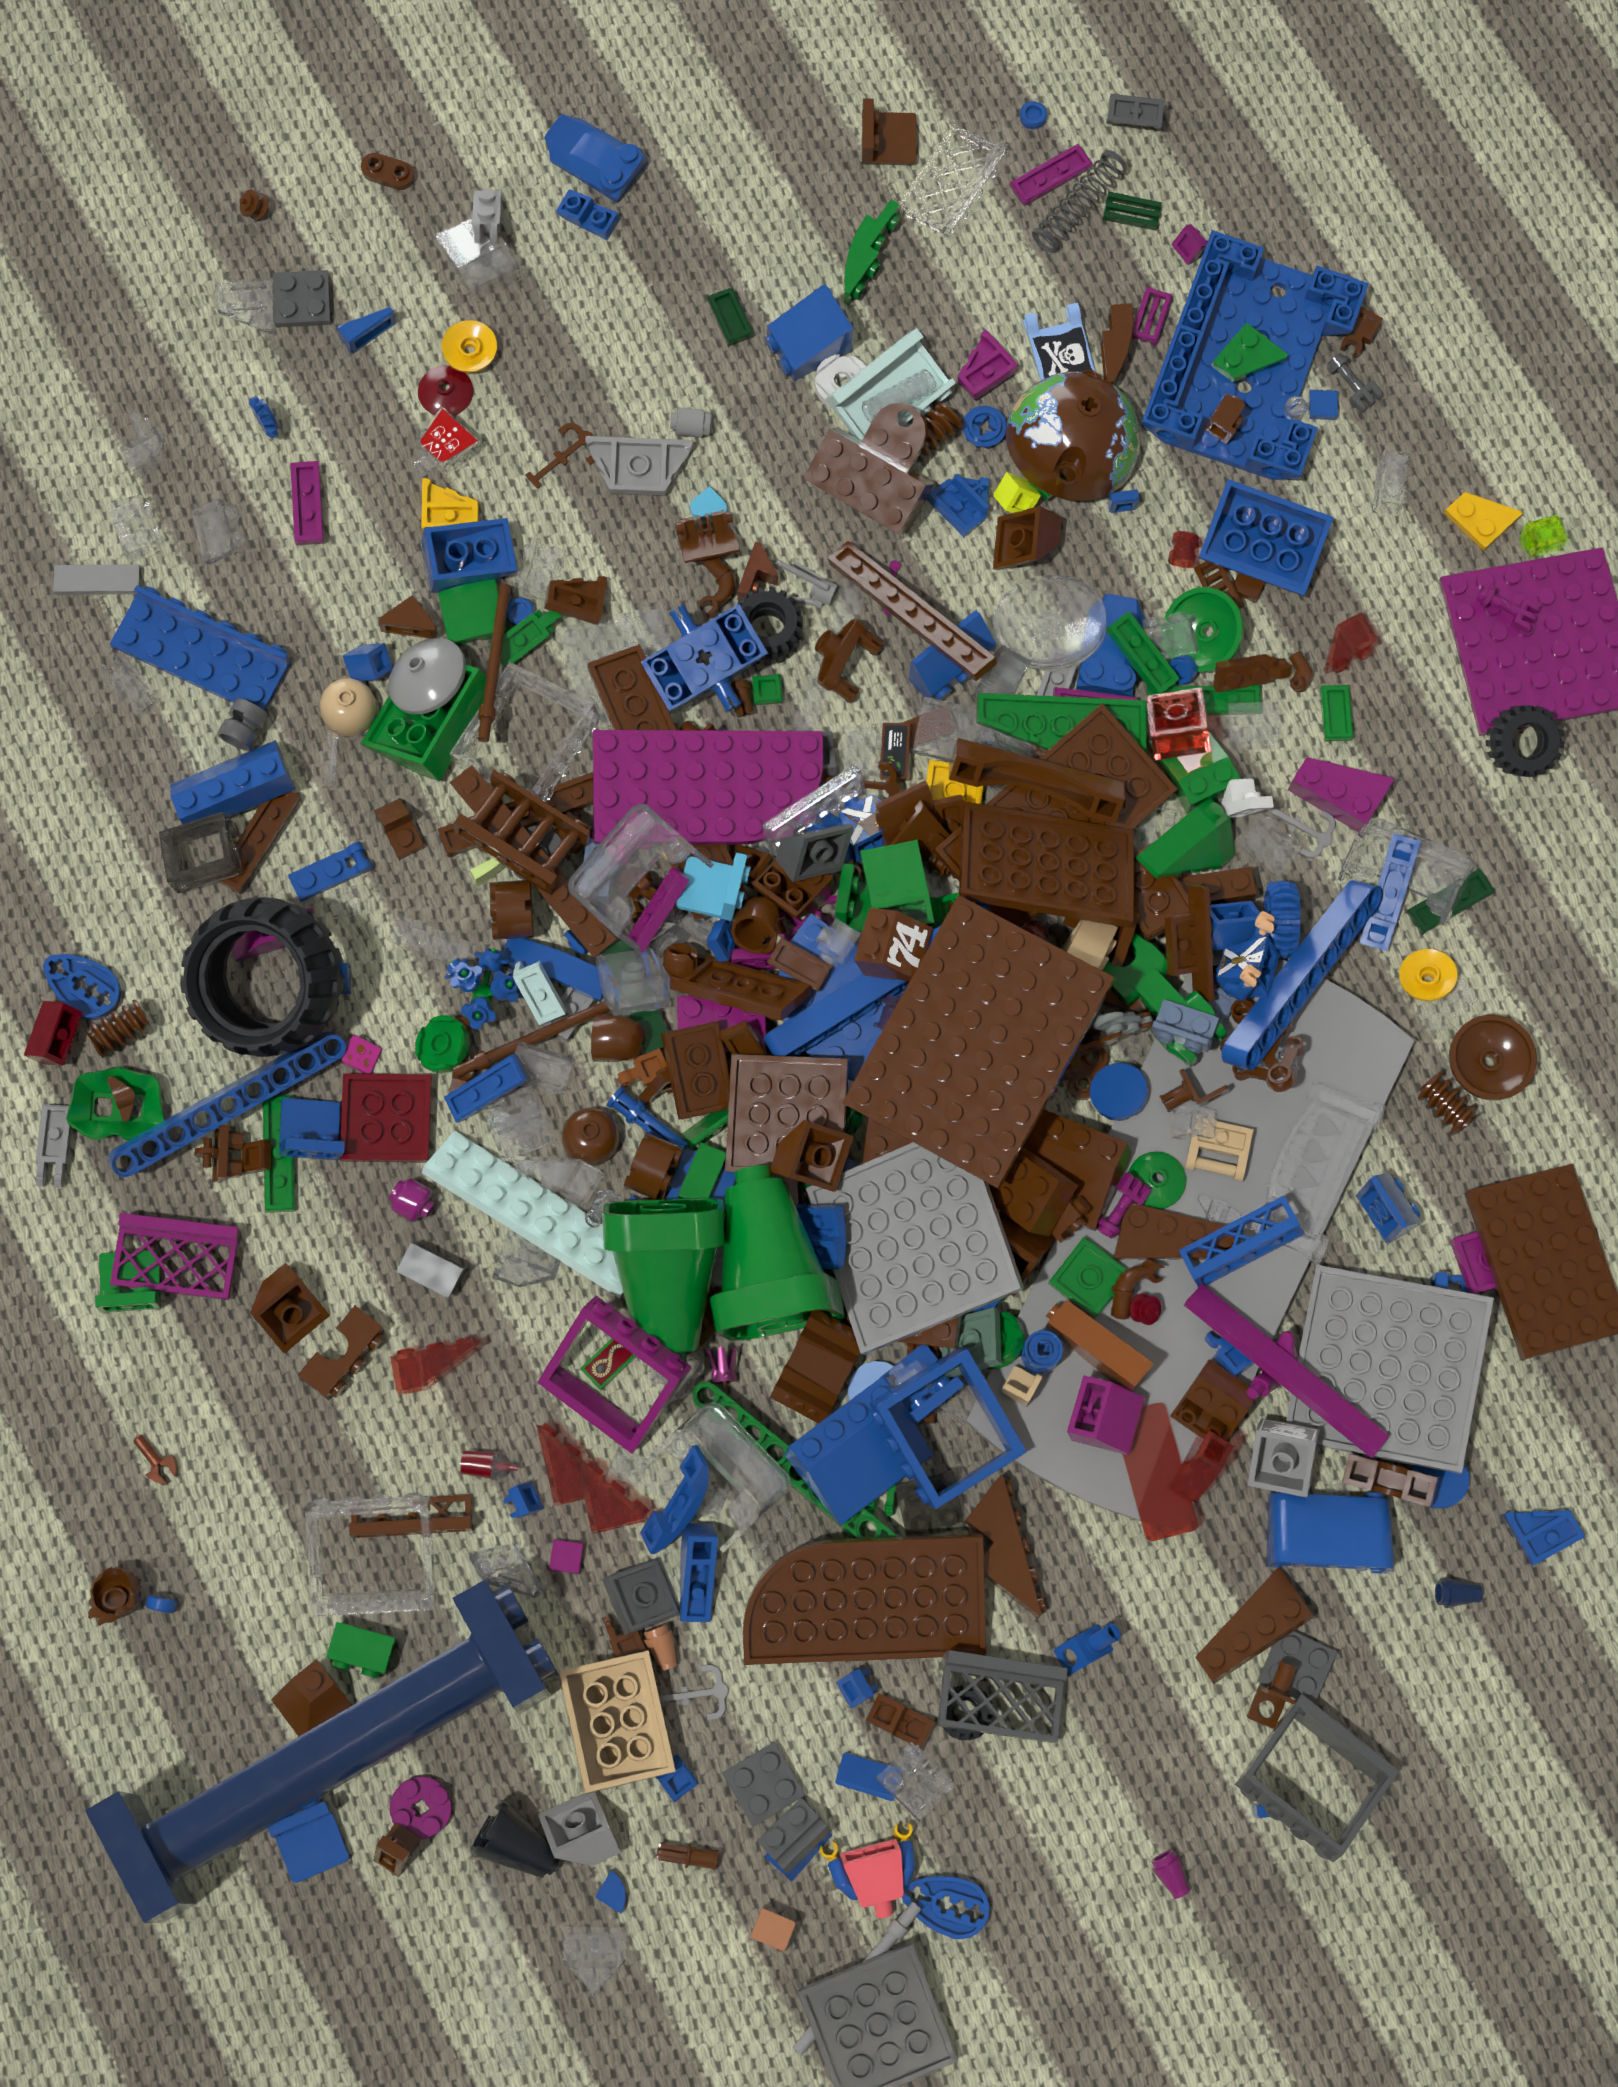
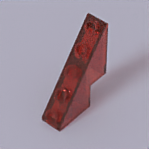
M548 1424L536 1425L555 1506L584 1500L592 1534L648 1520L647 1514L650 1510L638 1499L634 1502L630 1501L624 1496L627 1492L626 1489L615 1480L611 1483L607 1482L601 1477L604 1473L601 1468L592 1461L588 1464L583 1462L578 1457L581 1452L569 1442L565 1445L556 1439L558 1433Z

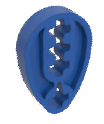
M54 954L45 960L43 970L48 984L61 1002L82 1011L83 1015L80 1018L90 1021L100 1020L102 1016H109L111 1011L117 1008L121 998V988L117 978L108 968L95 961L75 955ZM62 962L61 966L69 976L59 972L53 975L51 965H59ZM86 978L85 983L89 988L93 989L95 986H98L96 990L103 997L109 994L110 1004H102L100 1007V1002L95 996H91L88 999V994L83 988H79L76 991L74 982L76 980L82 981Z
M944 1876L927 1877L910 1882L909 1885L903 1888L904 1896L902 1901L907 1907L911 1902V1897L907 1896V1891L914 1890L915 1886L920 1887L921 1894L931 1898L930 1902L917 1900L916 1904L922 1910L916 1918L942 1935L953 1939H967L979 1933L987 1922L989 1916L988 1899L983 1890L969 1880ZM947 1895L950 1897L949 1902L952 1904H958L959 1900L964 1901V1907L968 1909L978 1905L979 1912L983 1913L982 1919H976L975 1923H971L969 1915L961 1914L960 1918H956L955 1911L947 1909L945 1914H942L940 1906L936 1905V1901L938 1899L943 1900L944 1896Z

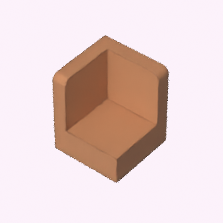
M761 1908L750 1938L785 1952L795 1927V1922Z

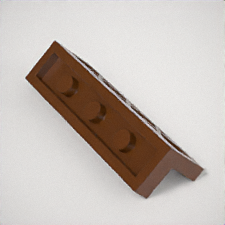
M471 1494L351 1501V1523H349V1536L351 1538L473 1531ZM453 1502H465L466 1516L450 1517L444 1511ZM435 1503H446V1504H445V1505L443 1506V1508L441 1509V1508H440L439 1506H437ZM422 1504H431L439 1511L430 1519H420L414 1514ZM399 1505L409 1513L403 1520L390 1521L384 1516L392 1506ZM405 1505H416V1506H415L412 1510H410V1509H409L407 1506H405ZM387 1506L382 1512L376 1508ZM371 1507L378 1514L373 1522L358 1523L357 1508Z

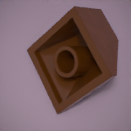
M1042 506L999 516L997 520L993 569L1002 570L1038 561L1060 544L1062 517Z
M803 1120L779 1142L770 1171L836 1192L854 1136Z
M287 1263L283 1264L262 1282L250 1314L283 1353H286L330 1316Z
M317 1659L294 1676L271 1699L298 1737L353 1706L322 1663Z

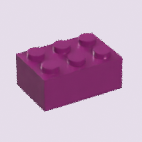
M677 996L678 1029L719 1021L720 1030H724L747 1020L766 1049V1043L763 1040L766 1035L765 1016L747 1013L742 1009L731 1006H722L717 1002L707 999H698L693 996ZM723 1042L726 1059H731V1052Z

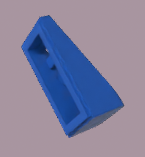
M391 307L338 326L339 339L354 354L396 324L394 311Z

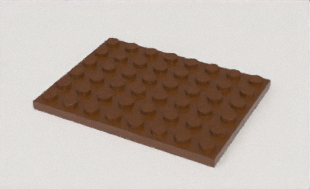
M958 895L842 1103L999 1189L1116 979Z

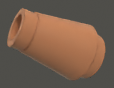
M667 1624L644 1631L646 1639L643 1641L660 1670L665 1671L676 1667L678 1664L672 1630L668 1629Z

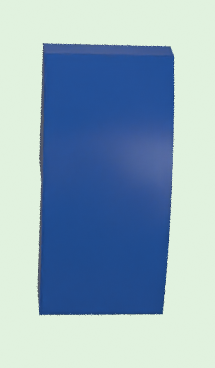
M570 189L556 210V213L565 220L605 240H608L620 220L618 212L594 203L592 197Z

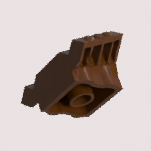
M820 1310L812 1311L770 1398L818 1424L826 1419L835 1406L860 1354L853 1329Z

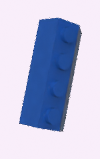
M274 740L170 784V796L179 820L190 834L290 792L295 787L278 742Z

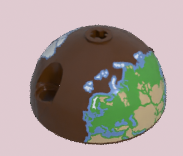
M1094 370L1061 372L1048 376L1032 385L1021 395L1012 408L1006 425L1007 447L1018 470L1034 486L1052 496L1066 500H1095L1108 496L1110 493L1120 489L1134 472L1140 453L1141 437L1135 410L1130 401L1118 388L1109 381L1103 380Z

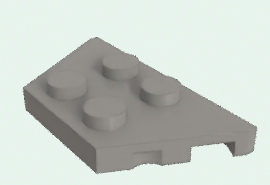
M586 436L585 438L586 446L607 490L613 494L665 496L693 449V440Z

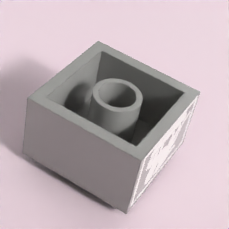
M1261 1418L1256 1429L1247 1486L1307 1498L1312 1483L1320 1430Z

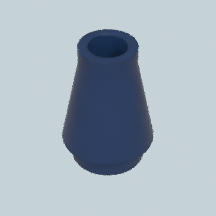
M1444 1578L1443 1581H1437L1435 1600L1438 1605H1443L1445 1608L1469 1603H1480L1482 1600V1588L1479 1584H1470Z

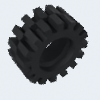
M969 1684L956 1686L953 1689L958 1694ZM972 1687L960 1696L962 1701H970L976 1707L982 1703V1700ZM982 1691L985 1697L988 1698L987 1693ZM950 1693L948 1694V1701L953 1698ZM956 1701L947 1706L946 1720L957 1721L954 1716V1709L958 1704ZM984 1705L978 1710L977 1721L980 1725H990L993 1722V1715ZM942 1727L949 1736L961 1741L974 1740L985 1734Z

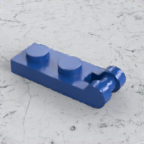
M355 842L342 851L288 874L300 903L371 871L373 865L364 855L365 849L362 842ZM353 858L356 864L348 869L345 861Z

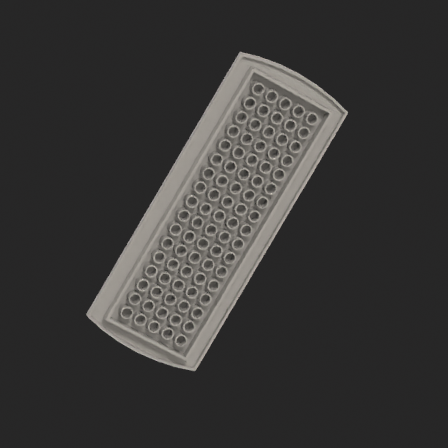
M1224 949L1213 951V965H1220ZM1278 959L1273 980L1287 961ZM1192 973L1187 974L1178 992L1184 999L1193 992ZM1325 978L1291 1021L1292 1029L1283 1036L1275 1055L1280 1063L1282 1060L1281 1055L1284 1056L1287 1050L1286 1040L1291 1036L1302 1038L1304 1051L1301 1055L1296 1056L1291 1068L1295 1073V1083L1289 1090L1284 1092L1273 1091L1267 1086L1266 1081L1251 1077L1243 1081L1237 1080L1233 1074V1065L1222 1061L1220 1049L1222 1041L1220 1042L1215 1039L1208 1053L1203 1051L1195 1053L1197 1063L1189 1067L1178 1057L1169 1053L1155 1039L1140 1069L1149 1089L1147 1103L1137 1115L1134 1114L1123 1121L1115 1120L1108 1133L1110 1136L1128 1142L1133 1153L1123 1175L1129 1171L1130 1166L1139 1156L1148 1152L1167 1153L1181 1164L1186 1177L1185 1190L1181 1198L1174 1205L1161 1210L1228 1225L1285 1195L1305 1234L1206 1286L1271 1340L1278 1329L1415 1041L1385 1015L1354 994ZM1219 982L1215 983V986L1222 989ZM1247 997V1000L1251 1001L1254 1006L1260 997ZM1231 1012L1223 1025L1227 1032V1037L1224 1040L1228 1039L1239 1025L1234 1022ZM1293 1044L1291 1048H1297L1299 1044ZM1262 1061L1257 1066L1268 1069ZM1241 1068L1237 1072H1244L1246 1069ZM1181 1069H1184L1199 1098L1224 1085L1227 1086L1229 1091L1227 1094L1201 1108L1197 1106L1195 1101L1189 1100L1170 1112H1167L1165 1105L1159 1097L1182 1085L1181 1081L1183 1079L1179 1073ZM1195 1117L1254 1129L1242 1182L1233 1180V1177L1196 1168L1193 1171L1184 1169ZM1198 1149L1197 1157L1232 1165L1237 1164L1238 1158L1200 1149ZM1160 1174L1152 1176L1153 1181L1156 1183L1163 1181V1177ZM1115 1190L1102 1219H1108L1123 1194L1118 1190ZM1284 1206L1272 1211L1269 1221L1280 1223L1289 1218ZM1122 1219L1120 1220V1222H1119L1118 1225L1116 1226L1119 1230H1120V1225H1121ZM1251 1222L1245 1225L1242 1235L1249 1237L1257 1235L1261 1224ZM1082 1226L1077 1232L1073 1233L1074 1236L1070 1240L1062 1243L1057 1239L1055 1240L1017 1317L1024 1327V1343L1029 1335L1035 1331H1049L1045 1327L1049 1319L1045 1316L1056 1303L1062 1306L1068 1300L1047 1283L1081 1239L1086 1237L1113 1258L1118 1236L1114 1235L1110 1239L1098 1230L1093 1231ZM1124 1259L1116 1261L1126 1269H1129L1130 1267L1141 1266L1145 1260ZM1152 1259L1165 1267L1155 1271V1274L1162 1277L1163 1280L1159 1283H1152L1147 1279L1138 1281L1134 1286L1135 1293L1132 1294L1131 1301L1140 1293L1157 1297L1161 1303V1314L1158 1320L1152 1325H1144L1141 1322L1133 1321L1131 1317L1126 1320L1112 1317L1110 1313L1113 1297L1095 1319L1096 1322L1154 1363L1132 1391L1145 1397V1402L1129 1455L1071 1441L1067 1430L1083 1375L1111 1381L1063 1341H1061L1063 1347L1061 1359L1052 1371L1041 1375L1043 1377L1026 1407L1000 1393L1015 1365L1034 1376L1037 1375L1028 1371L1022 1364L1021 1352L1008 1366L992 1369L986 1382L1027 1451L1013 1460L1014 1462L1058 1489L1097 1507L1141 1522L1181 1530L1219 1450L1177 1422L1170 1415L1208 1359L1222 1367L1214 1358L1219 1350L1208 1346L1205 1342V1336L1208 1332L1217 1339H1220L1221 1336L1184 1306L1187 1299L1198 1288L1184 1260ZM1190 1259L1194 1267L1205 1262V1260ZM1256 1364L1252 1365L1236 1378L1250 1386L1259 1366ZM976 1400L966 1423L1003 1453L1006 1449L979 1402Z

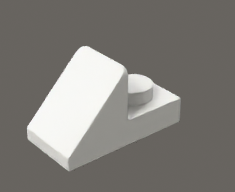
M1253 779L1230 780L1221 803V807L1230 818L1245 817L1274 807L1272 796H1261L1260 792L1255 791Z

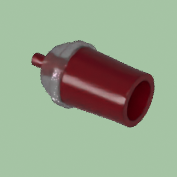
M464 1450L460 1469L463 1475L498 1481L505 1478L510 1470L518 1471V1465H512L509 1457L501 1453V1451L481 1452Z

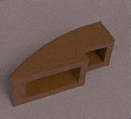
M1133 303L1110 305L1108 313L1109 330L1102 331L1100 339L1104 380L1109 381L1114 386L1125 364L1132 337Z

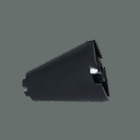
M500 1800L494 1807L499 1812L496 1816L487 1817L472 1845L475 1848L470 1853L477 1858L543 1878L546 1874L552 1875L560 1859L554 1858L548 1841L508 1802Z

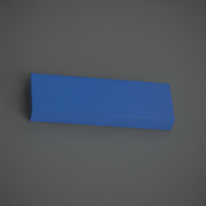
M512 1054L444 1096V1099L455 1122L460 1123L530 1079L518 1055Z

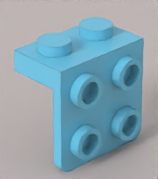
M736 853L733 866L697 857H689L686 861L684 874L690 881L679 896L676 906L682 910L732 921L735 908L741 909L744 892L739 891L741 883L747 884L750 867L745 866L747 855Z

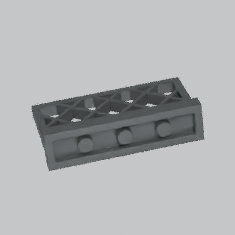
M951 1650L943 1654L941 1666L943 1667L937 1726L1054 1744L1058 1743L1063 1684L1067 1678V1668ZM951 1673L962 1674L969 1683L958 1694L950 1685ZM970 1676H977L978 1678L973 1681ZM983 1678L992 1679L999 1688L988 1698L985 1697L976 1685ZM1000 1680H1004V1681H1008V1682H1007L1005 1685H1003V1684L1000 1682ZM1013 1682L1021 1683L1028 1692L1017 1703L1006 1690ZM1029 1684L1037 1685V1687L1035 1689H1032L1029 1686ZM1043 1686L1055 1688L1054 1701L1047 1707L1035 1693ZM971 1687L982 1700V1703L972 1711L968 1709L960 1698ZM1000 1692L1012 1705L1001 1716L989 1702ZM950 1693L953 1698L948 1701V1694ZM1030 1696L1042 1710L1031 1720L1019 1707ZM954 1701L958 1703L966 1714L959 1721L946 1720L947 1706ZM984 1705L996 1719L988 1726L980 1725L973 1715ZM1052 1707H1053V1715L1049 1712V1709L1052 1708ZM1014 1709L1025 1722V1725L1018 1730L1010 1729L1003 1720ZM1045 1714L1052 1724L1051 1735L1040 1734L1032 1723ZM969 1718L973 1724L965 1723L964 1721ZM999 1723L1002 1728L993 1727V1726H994L995 1724ZM1028 1727L1031 1730V1732H1025L1023 1730Z

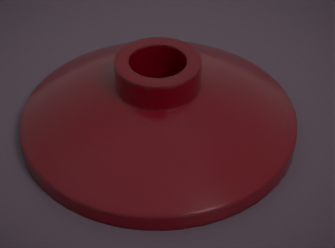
M447 365L429 370L421 378L418 385V398L421 405L426 411L435 416L439 414L442 408L451 417L458 415L469 406L473 397V385L468 375ZM443 384H447L450 386L449 389L445 391L441 390L440 387Z

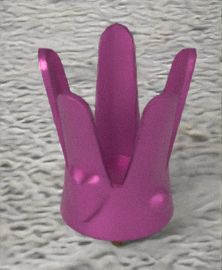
M737 1346L733 1349L731 1348L727 1358L725 1348L719 1347L718 1359L713 1350L710 1352L709 1349H706L712 1366L713 1384L723 1383L724 1391L726 1392V1383L736 1382L734 1366Z

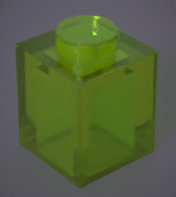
M1558 514L1526 523L1519 536L1520 545L1524 551L1527 550L1530 558L1560 550L1567 540Z

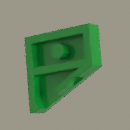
M1246 322L1214 359L1211 366L1233 383L1245 378L1248 374L1261 372L1267 366L1277 362L1279 364L1283 363L1287 359L1288 354Z

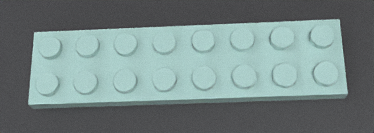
M455 1130L424 1165L422 1174L619 1299L623 1295L613 1252L605 1250L603 1247V1224Z

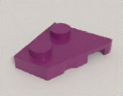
M984 330L976 349L971 351L967 364L962 367L957 376L958 383L975 401L1019 371L1015 360L987 330Z

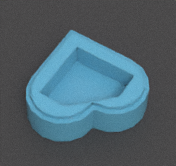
M710 486L694 498L690 504V512L695 519L699 515L701 520H705L706 513H708L709 519H711L710 513L721 510L727 512L725 501Z

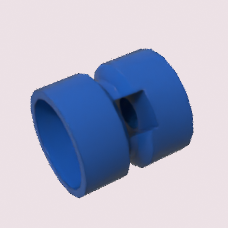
M1035 1331L1029 1335L1021 1351L1022 1364L1033 1374L1042 1375L1049 1373L1056 1367L1062 1357V1343L1058 1336L1051 1331Z

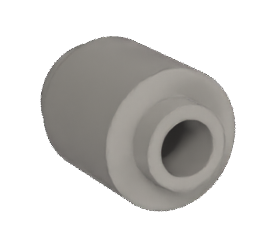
M678 407L677 413H671L670 429H674L675 435L702 438V435H709L711 413H705L703 409Z

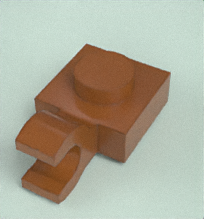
M660 1048L633 1058L635 1067L618 1073L617 1080L620 1087L623 1085L626 1088L641 1080L644 1088L647 1087L657 1076L656 1072L667 1066Z

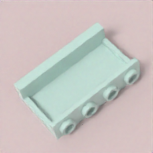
M917 328L907 333L826 398L850 433L862 441L874 417L885 406L892 403H907L915 406L925 415L931 410L929 406L931 402L935 399L940 402L952 393L950 387L956 382L953 378L947 379L919 341L923 336ZM905 410L900 414L899 421L903 426H910L908 421L913 418L912 413Z

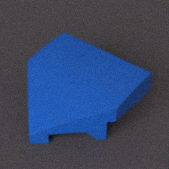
M954 474L952 479H947L932 490L927 500L965 538L986 519L989 509V478L980 477L979 480L962 478L959 474Z

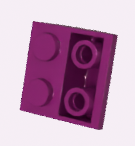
M1083 1375L1067 1430L1071 1441L1129 1455L1145 1397L1113 1382Z

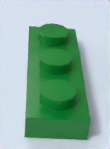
M1130 611L1123 614L1105 629L1154 695L1162 694L1180 679Z

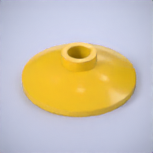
M460 321L452 325L444 334L441 344L442 354L452 368L466 373L478 372L490 365L495 358L497 352L496 337L488 326L479 321ZM473 347L475 351L473 353H466L465 349Z
M1422 949L1411 953L1404 959L1399 969V981L1404 991L1411 997L1421 1001H1436L1444 998L1454 989L1457 982V968L1453 960L1445 953L1434 949ZM1430 977L1433 981L1426 982L1423 981V978Z

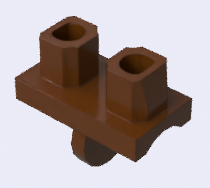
M221 1125L219 1129L214 1130L213 1148L212 1138H204L203 1147L196 1148L194 1156L203 1158V1168H211V1158H213L212 1182L221 1183L224 1179L239 1178L242 1174V1160L228 1159V1150H242L244 1134L229 1131V1125Z

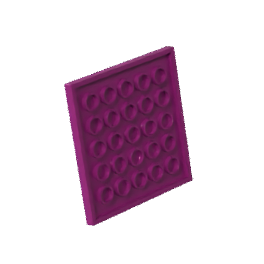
M1603 547L1440 577L1439 582L1479 736L1489 735L1486 733L1488 728H1493L1494 724L1491 721L1494 717H1500L1499 713L1501 711L1509 710L1512 706L1531 705L1543 707V710H1549L1553 713V719H1558L1559 721L1618 711V601ZM1486 585L1489 587V585L1496 587L1495 594L1517 605H1520L1524 598L1538 604L1541 608L1539 613H1533L1536 615L1535 622L1529 623L1532 625L1531 631L1526 633L1511 626L1514 616L1507 613V611L1505 612L1490 603L1486 607L1481 606L1476 597L1482 586ZM1523 724L1518 729L1527 728L1531 726L1528 724Z

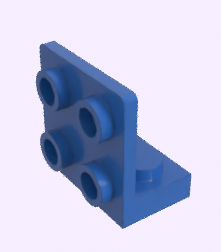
M283 1098L281 1100L279 1156L338 1160L344 1154V1142L339 1141L340 1103Z
M920 1345L881 1377L893 1389L938 1361V1359L927 1345ZM943 1374L901 1401L917 1425L959 1392L964 1384L958 1376L948 1378Z

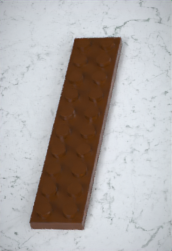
M640 644L587 663V669L613 730H676L665 703L641 664V661L646 659ZM662 845L671 868L675 867L683 873L689 857H697L733 866V861L726 845ZM741 883L739 891L744 892V897L742 901L744 902L748 899V897ZM690 912L694 922L709 917L707 915Z

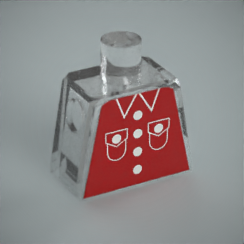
M441 407L416 440L417 450L422 456L413 463V467L423 477L434 467L444 476H447L482 452L480 441L445 408Z

